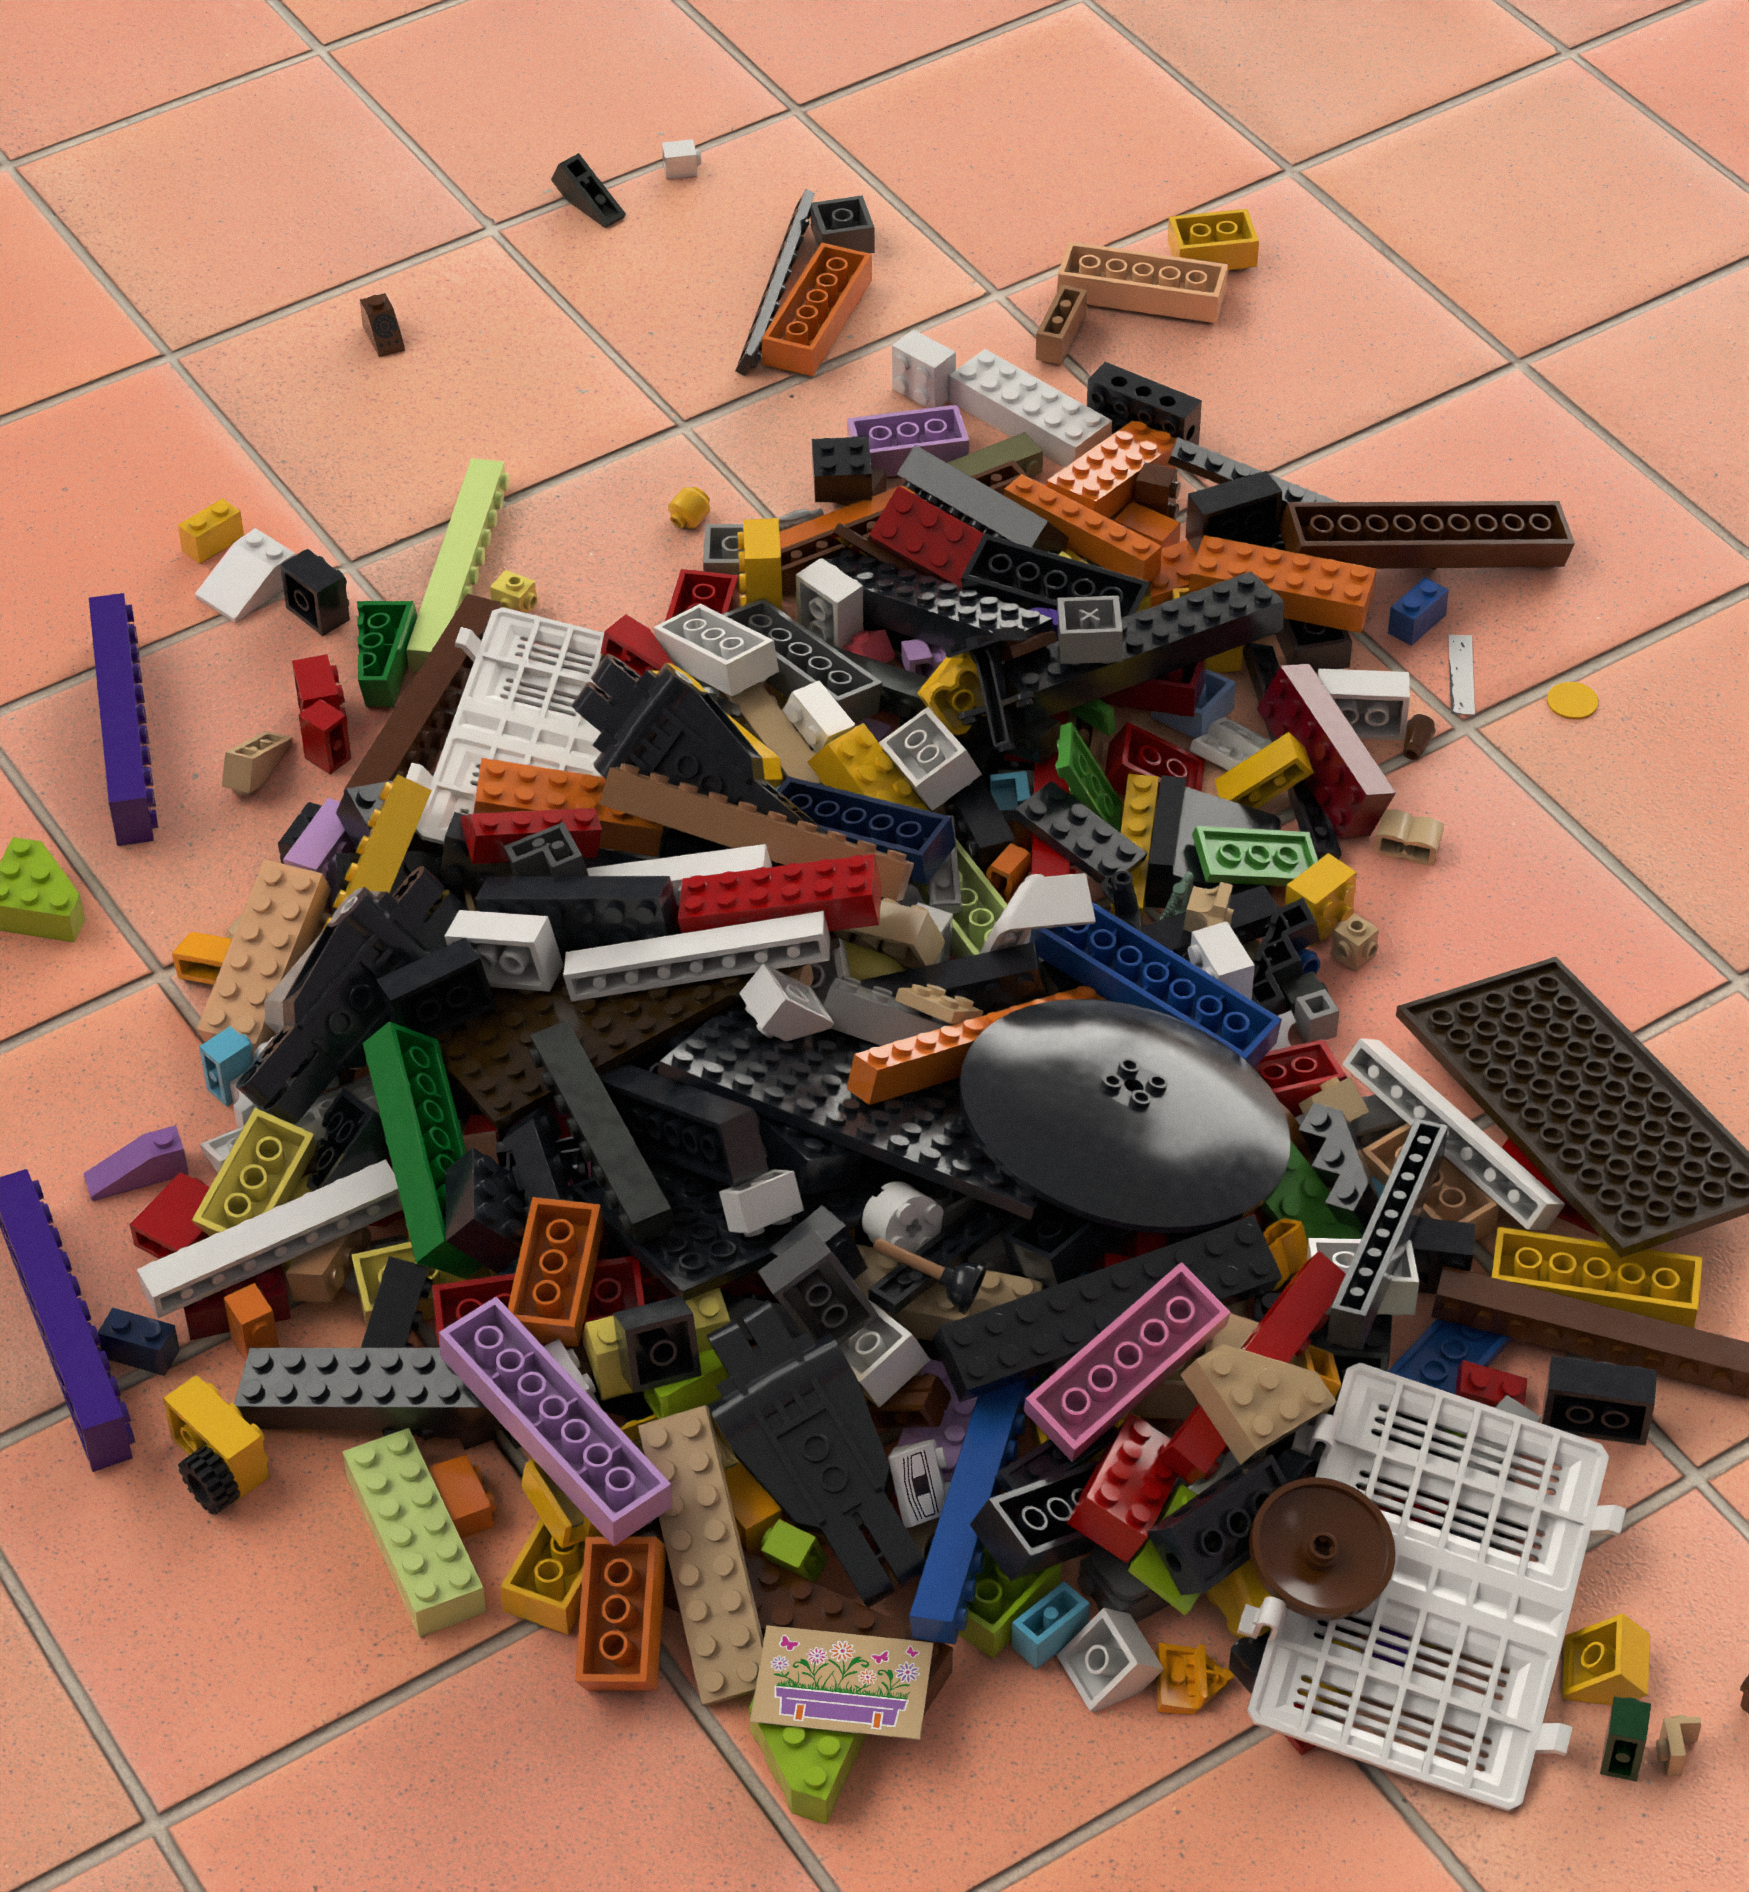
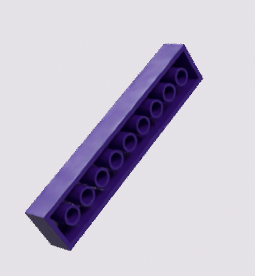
M124 593L89 597L108 800L117 846L154 841L153 828H158L156 810H151L150 808L156 807L154 788H148V786L154 785L151 767H146V765H152L150 749L144 746V744H149L147 726L142 725L147 723L145 706L142 704L145 703L143 686L139 684L143 683L141 667L137 664L140 663L139 648L136 645L138 643L136 626L129 623L134 622L132 604L126 605Z
M24 1169L0 1177V1229L91 1470L94 1472L133 1458L130 1444L136 1442L130 1423H128L131 1422L125 1402L121 1403L119 1398L121 1394L115 1376L111 1377L110 1372H107L111 1370L105 1351H101L100 1347H97L101 1345L95 1325L92 1326L90 1322H87L91 1320L86 1301H82L80 1297L77 1298L82 1294L76 1276L72 1277V1274L68 1273L72 1271L66 1251L63 1252L62 1249H58L62 1247V1241L57 1227L53 1228V1225H49L53 1223L48 1204H44L43 1201L40 1202L41 1199H44L38 1180L32 1181L28 1169Z

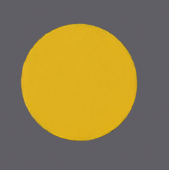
M1559 683L1553 686L1547 694L1549 708L1555 714L1564 718L1583 719L1591 716L1598 708L1599 699L1596 692L1582 683Z

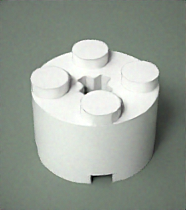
M897 1181L881 1187L884 1191L877 1197L872 1196L869 1199L862 1216L863 1230L867 1233L869 1240L873 1244L877 1238H881L915 1253L940 1233L944 1211L933 1199L909 1184Z

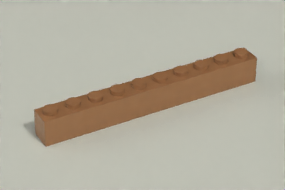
M621 763V767L609 768L600 805L731 848L766 844L770 860L783 865L815 862L822 859H839L854 855L875 854L882 883L881 897L894 901L904 899L914 863L907 861V855L888 850L887 854L876 851L877 845L862 840H858V843L854 844L845 841L846 835L828 830L827 834L816 831L817 826L814 824L798 821L796 825L787 822L786 815L769 811L768 815L756 812L757 806L739 801L738 805L727 802L728 797L725 795L709 792V796L698 793L697 786L683 782L676 786L668 783V777L657 773H651L650 777L639 774L640 768L633 765Z

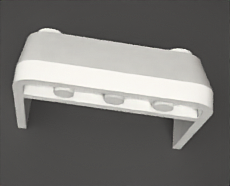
M1086 873L1044 877L1042 874L1027 876L1025 881L1019 885L999 917L979 954L1027 944L1030 942L1031 929L1094 924L1096 920Z

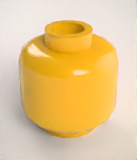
M696 486L692 488L683 487L668 504L671 522L680 529L684 527L695 529L710 512V499L708 495Z

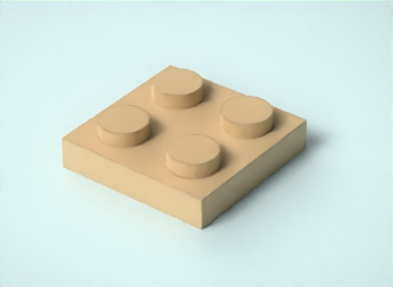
M913 984L912 988H899L895 998L897 1002L950 1024H957L968 1019L981 1017L983 1014L982 1010L972 1007L974 1003L972 1000L961 996H955L953 999L945 995V989L931 984H927V987Z

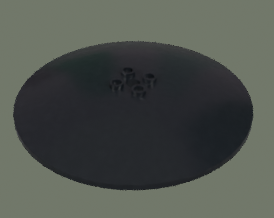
M1066 999L1030 1005L1013 1011L988 1026L975 1039L962 1065L959 1080V1099L962 1112L971 1133L987 1156L1006 1175L1026 1190L1034 1193L1035 1196L1057 1208L1099 1224L1125 1230L1165 1234L1189 1233L1224 1226L1245 1217L1265 1203L1278 1188L1287 1168L1291 1145L1289 1126L1285 1113L1267 1082L1239 1054L1210 1034L1189 1023L1148 1008L1093 999Z

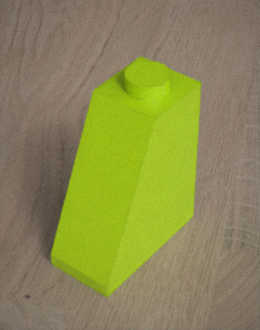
M713 1348L699 1352L702 1376L643 1391L644 1399L658 1419L708 1405L720 1398L716 1385L729 1378V1375Z

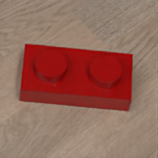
M1463 1360L1457 1369L1455 1395L1494 1408L1508 1395L1525 1406L1528 1378Z

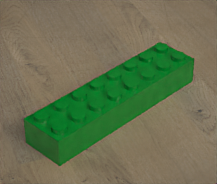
M388 1022L363 1043L379 1108V1116L386 1137V1144L389 1149L392 1169L397 1182L399 1198L406 1219V1227L413 1248V1255L418 1264L467 1279L481 1268L483 1264L446 1242L445 1170L467 1152L437 1039Z

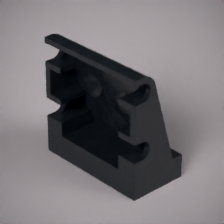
M1162 776L1148 862L1146 907L1166 908L1170 895L1173 892V886L1180 883L1187 872H1191L1194 876L1193 886L1204 889H1213L1219 886L1220 883L1206 882L1192 836L1196 826L1281 830V820L1274 814L1186 787V778ZM1227 883L1233 885L1231 896L1261 886ZM1264 885L1273 898L1274 885Z

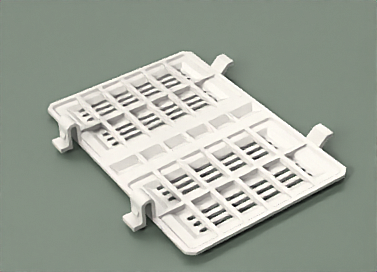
M504 607L492 611L482 641L471 629L460 628L455 647L461 648L474 663L434 776L423 765L411 763L406 777L432 790L415 830L421 839L444 845L445 834L454 812L473 814L477 786L472 784L477 785L478 777L475 776H479L481 758L603 777L593 765L601 753L593 746V743L601 732L570 707L586 683H594L591 676L601 664V660L606 657L600 653L604 636L603 632ZM693 677L708 693H715L717 697L720 696L717 689ZM663 825L657 856L621 851L622 854L646 860L659 859L668 827Z
M1363 1363L1355 1364L1346 1369L1333 1416L1320 1414L1314 1426L1305 1425L1297 1430L1291 1450L1310 1456L1317 1441L1324 1442L1315 1477L1329 1478L1346 1483L1361 1491L1375 1504L1402 1513L1401 1517L1380 1510L1385 1516L1394 1538L1396 1552L1394 1570L1388 1585L1379 1598L1364 1611L1351 1616L1371 1623V1628L1346 1619L1321 1620L1328 1623L1327 1627L1317 1623L1319 1619L1295 1613L1285 1607L1284 1601L1275 1597H1266L1260 1609L1245 1604L1237 1633L1256 1639L1262 1626L1271 1627L1247 1712L1253 1723L1257 1726L1509 1812L1523 1803L1535 1754L1556 1753L1565 1756L1567 1753L1573 1727L1562 1723H1543L1589 1535L1612 1534L1619 1536L1621 1533L1626 1508L1617 1505L1597 1506L1609 1455L1600 1443ZM1381 1406L1387 1408L1388 1413L1379 1410L1378 1407ZM1396 1411L1428 1422L1427 1426L1396 1416ZM1375 1419L1384 1420V1425L1377 1423ZM1392 1424L1422 1433L1424 1437L1422 1438L1392 1428ZM1435 1425L1467 1435V1437L1464 1439L1434 1428ZM1371 1431L1382 1433L1381 1437L1373 1435ZM1391 1436L1421 1446V1448L1417 1450L1388 1439ZM1434 1437L1463 1447V1451L1433 1442L1431 1439ZM1474 1438L1503 1447L1506 1451L1502 1452L1476 1443ZM1428 1449L1459 1459L1460 1462L1456 1463L1429 1454ZM1471 1450L1502 1460V1465L1470 1454ZM1517 1452L1544 1461L1545 1465L1514 1456L1513 1453ZM1471 1463L1498 1472L1499 1477L1468 1467L1467 1464ZM1510 1464L1540 1473L1542 1477L1540 1478L1510 1468ZM1553 1465L1559 1466L1561 1470L1553 1469ZM1363 1472L1369 1474L1370 1476L1369 1478H1366L1361 1476L1359 1473ZM1509 1476L1539 1486V1488L1536 1490L1506 1479ZM1550 1477L1557 1479L1558 1482L1555 1483L1549 1481ZM1377 1478L1408 1487L1409 1491L1407 1492L1378 1482ZM1356 1485L1365 1486L1366 1490L1358 1489ZM1547 1489L1553 1491L1555 1495L1546 1493ZM1374 1490H1377L1379 1492L1406 1500L1405 1504H1402L1397 1501L1373 1494ZM1417 1491L1449 1501L1448 1505H1445L1443 1503L1416 1495ZM1415 1503L1444 1513L1445 1518L1414 1508L1413 1504ZM1458 1504L1487 1514L1488 1519L1457 1509L1456 1505ZM1410 1516H1413L1442 1526V1529L1439 1530L1409 1520ZM1453 1517L1483 1526L1485 1530L1482 1531L1455 1522ZM1496 1518L1526 1527L1528 1531L1525 1532L1496 1522ZM1451 1529L1481 1539V1544L1451 1534L1449 1531ZM1494 1530L1524 1540V1545L1494 1535L1492 1532ZM1536 1531L1543 1533L1544 1537L1535 1535ZM1493 1543L1522 1553L1521 1557L1489 1547V1544ZM1532 1545H1539L1541 1549L1532 1548ZM1529 1557L1536 1558L1538 1562L1530 1561ZM1335 1626L1368 1636V1639L1366 1641L1337 1631ZM1379 1627H1383L1404 1634L1406 1636L1412 1637V1640L1408 1641L1379 1631ZM1313 1634L1324 1635V1639L1316 1638ZM1333 1638L1365 1649L1364 1654L1331 1643V1640ZM1377 1639L1409 1650L1408 1654L1375 1644V1641ZM1421 1640L1450 1650L1452 1655L1419 1645V1642ZM1372 1652L1403 1662L1405 1665L1401 1667L1372 1657ZM1416 1653L1447 1663L1449 1666L1445 1668L1416 1658ZM1460 1654L1493 1665L1492 1669L1460 1659ZM1414 1666L1444 1676L1445 1681L1415 1672L1412 1668ZM1459 1667L1488 1677L1489 1681L1486 1682L1457 1672L1456 1669ZM1500 1669L1508 1670L1509 1674L1501 1673ZM1301 1677L1312 1679L1311 1684L1302 1681ZM1453 1680L1485 1690L1486 1693L1483 1695L1453 1685ZM1497 1681L1503 1682L1506 1687L1498 1686ZM1321 1682L1323 1684L1352 1693V1697L1350 1698L1348 1696L1319 1687V1683ZM1297 1690L1308 1692L1307 1697L1298 1694ZM1494 1694L1501 1696L1502 1700L1494 1699ZM1317 1695L1349 1706L1348 1711L1317 1701L1315 1697ZM1360 1696L1391 1706L1393 1710L1391 1712L1359 1701ZM1298 1703L1304 1705V1709H1298L1294 1707L1293 1704ZM1315 1709L1342 1718L1345 1722L1342 1724L1313 1714L1311 1711ZM1356 1710L1389 1720V1724L1387 1725L1358 1715ZM1401 1710L1434 1721L1433 1726L1400 1715ZM1356 1723L1385 1733V1738L1352 1727V1725ZM1397 1724L1430 1734V1738L1428 1739L1396 1728ZM1443 1724L1475 1735L1474 1739L1441 1729V1726ZM1397 1737L1426 1747V1752L1394 1742L1393 1738ZM1438 1737L1471 1748V1751L1469 1753L1437 1742ZM1484 1738L1489 1740L1491 1744L1487 1745L1485 1743H1482V1739ZM1438 1751L1467 1761V1766L1435 1756L1434 1752ZM1479 1751L1487 1754V1758L1478 1756ZM1476 1765L1483 1767L1484 1771L1476 1770Z

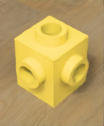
M505 570L490 586L491 600L499 601L501 608L504 607L528 613L537 605L538 596L536 594L535 581Z

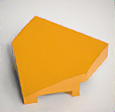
M1159 1642L1155 1649V1655L1164 1670L1156 1677L1157 1712L1195 1714L1218 1694L1235 1675L1227 1667L1222 1669L1206 1654V1647L1202 1643L1195 1649L1189 1646Z

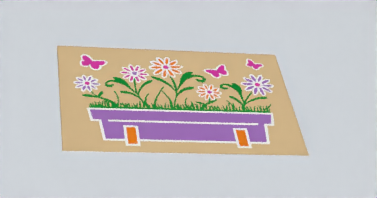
M766 1625L750 1722L920 1740L934 1643Z

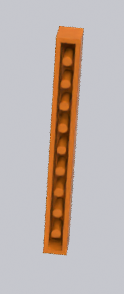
M1079 986L1072 990L1035 999L1028 1003L988 1013L987 1015L968 1019L954 1025L944 1026L927 1033H920L917 1036L897 1040L880 1047H873L870 1050L854 1054L847 1090L871 1105L959 1078L967 1052L975 1039L988 1026L1003 1016L1030 1005L1049 1001L1106 999L1096 994V991L1090 987Z

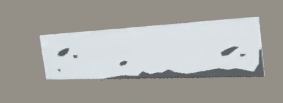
M1448 634L1451 714L1475 715L1472 635Z

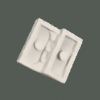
M1223 717L1211 722L1207 734L1194 739L1189 751L1229 771L1271 744V740Z

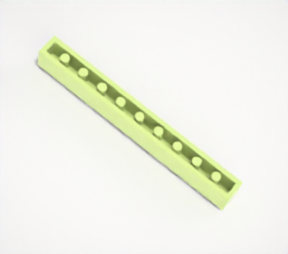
M474 458L470 460L406 649L409 671L418 672L466 595H473L472 586L478 583L479 565H484L485 547L490 546L491 528H495L497 525V510L503 507V492L509 488L510 475L505 473L504 461Z

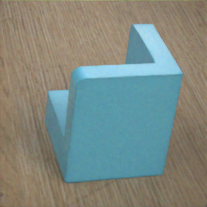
M1027 771L990 775V791L1000 811L1015 810V808L1030 798Z

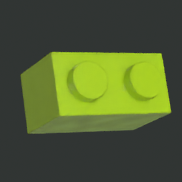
M778 1519L774 1528L770 1527L766 1531L762 1539L761 1551L768 1561L814 1583L817 1582L829 1560L815 1536Z

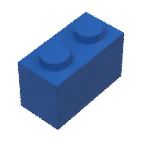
M1424 577L1391 606L1388 634L1412 646L1446 616L1449 589Z

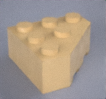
M1222 1344L1199 1357L1180 1374L1240 1465L1314 1421L1318 1415L1324 1414L1337 1403L1317 1372L1226 1344Z

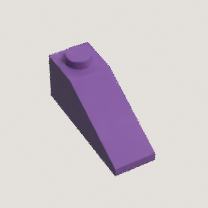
M175 1125L141 1135L83 1174L91 1200L95 1201L174 1179L180 1172L185 1175L189 1173L184 1148Z

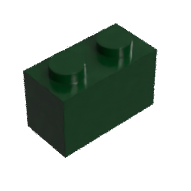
M1614 1696L1605 1735L1600 1775L1637 1782L1647 1740L1651 1703L1641 1702L1630 1697L1620 1698Z

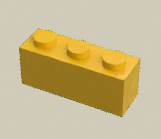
M1288 732L1216 778L1214 783L1220 798L1258 809L1314 772L1305 747Z

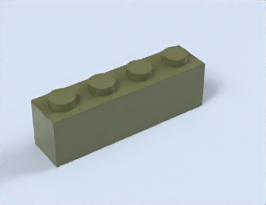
M1023 432L950 461L948 464L969 476H973L1014 460L1028 477H1032L1042 473L1043 450L1026 432Z

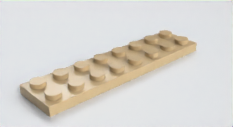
M704 1405L638 1425L644 1455L671 1483V1509L660 1515L659 1520L701 1704L709 1706L755 1692L764 1640L709 1407Z

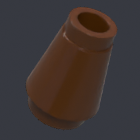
M1416 714L1412 719L1408 720L1403 755L1406 758L1418 760L1436 732L1435 723L1430 717Z

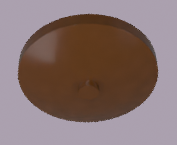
M1320 1477L1303 1478L1279 1487L1260 1507L1253 1520L1249 1535L1251 1562L1264 1588L1272 1597L1284 1601L1286 1608L1313 1619L1339 1620L1364 1611L1382 1594L1394 1570L1395 1543L1385 1516L1375 1503L1361 1491L1334 1479Z

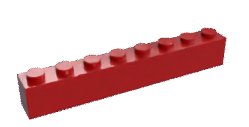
M1318 1251L1302 1265L1240 1349L1292 1364L1290 1360L1294 1354L1298 1357L1311 1343L1308 1336L1312 1330L1316 1333L1329 1319L1326 1311L1332 1306L1346 1273L1322 1252ZM1198 1403L1158 1457L1189 1485H1192L1201 1477L1207 1480L1220 1465L1216 1459L1221 1453L1226 1455L1230 1449Z

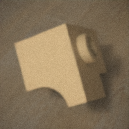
M1220 882L1219 886L1213 889L1193 886L1186 910L1183 930L1193 932L1226 921L1230 925L1234 909L1228 907L1233 885Z
M1334 1077L1319 1085L1322 1090L1321 1092L1299 1103L1304 1116L1307 1115L1314 1102L1342 1110L1349 1123L1369 1112L1351 1077L1341 1082L1337 1077Z

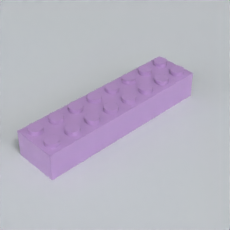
M494 1297L439 1332L440 1357L613 1547L671 1509V1483L497 1297Z

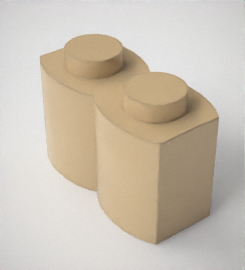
M1388 809L1382 816L1376 834L1374 851L1391 858L1404 857L1414 863L1434 865L1442 841L1445 824L1430 817H1414L1401 810Z

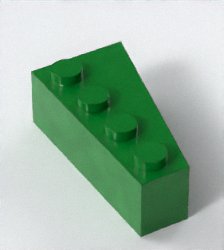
M357 601L359 617H357L359 637L357 638L359 648L358 682L365 706L394 707L408 667L406 649L418 617L414 601Z

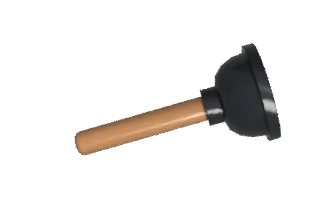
M877 1238L873 1244L874 1251L940 1280L939 1284L947 1288L946 1294L949 1301L959 1308V1313L963 1315L970 1309L988 1267L987 1263L982 1261L979 1264L964 1262L956 1268L949 1265L943 1267L881 1238Z

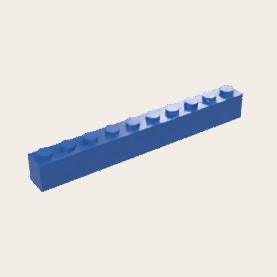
M1041 1374L977 1397L909 1615L913 1639L955 1645L959 1631L966 1629L968 1610L966 1607L968 1602H973L975 1599L977 1587L975 1577L977 1573L983 1572L985 1564V1552H983L985 1546L971 1528L970 1523L988 1499L1001 1494L1002 1487L994 1478L1010 1462L1016 1461L1018 1454L1017 1438L1018 1435L1024 1434L1026 1427L1025 1398L1034 1391L1033 1384L1040 1381Z

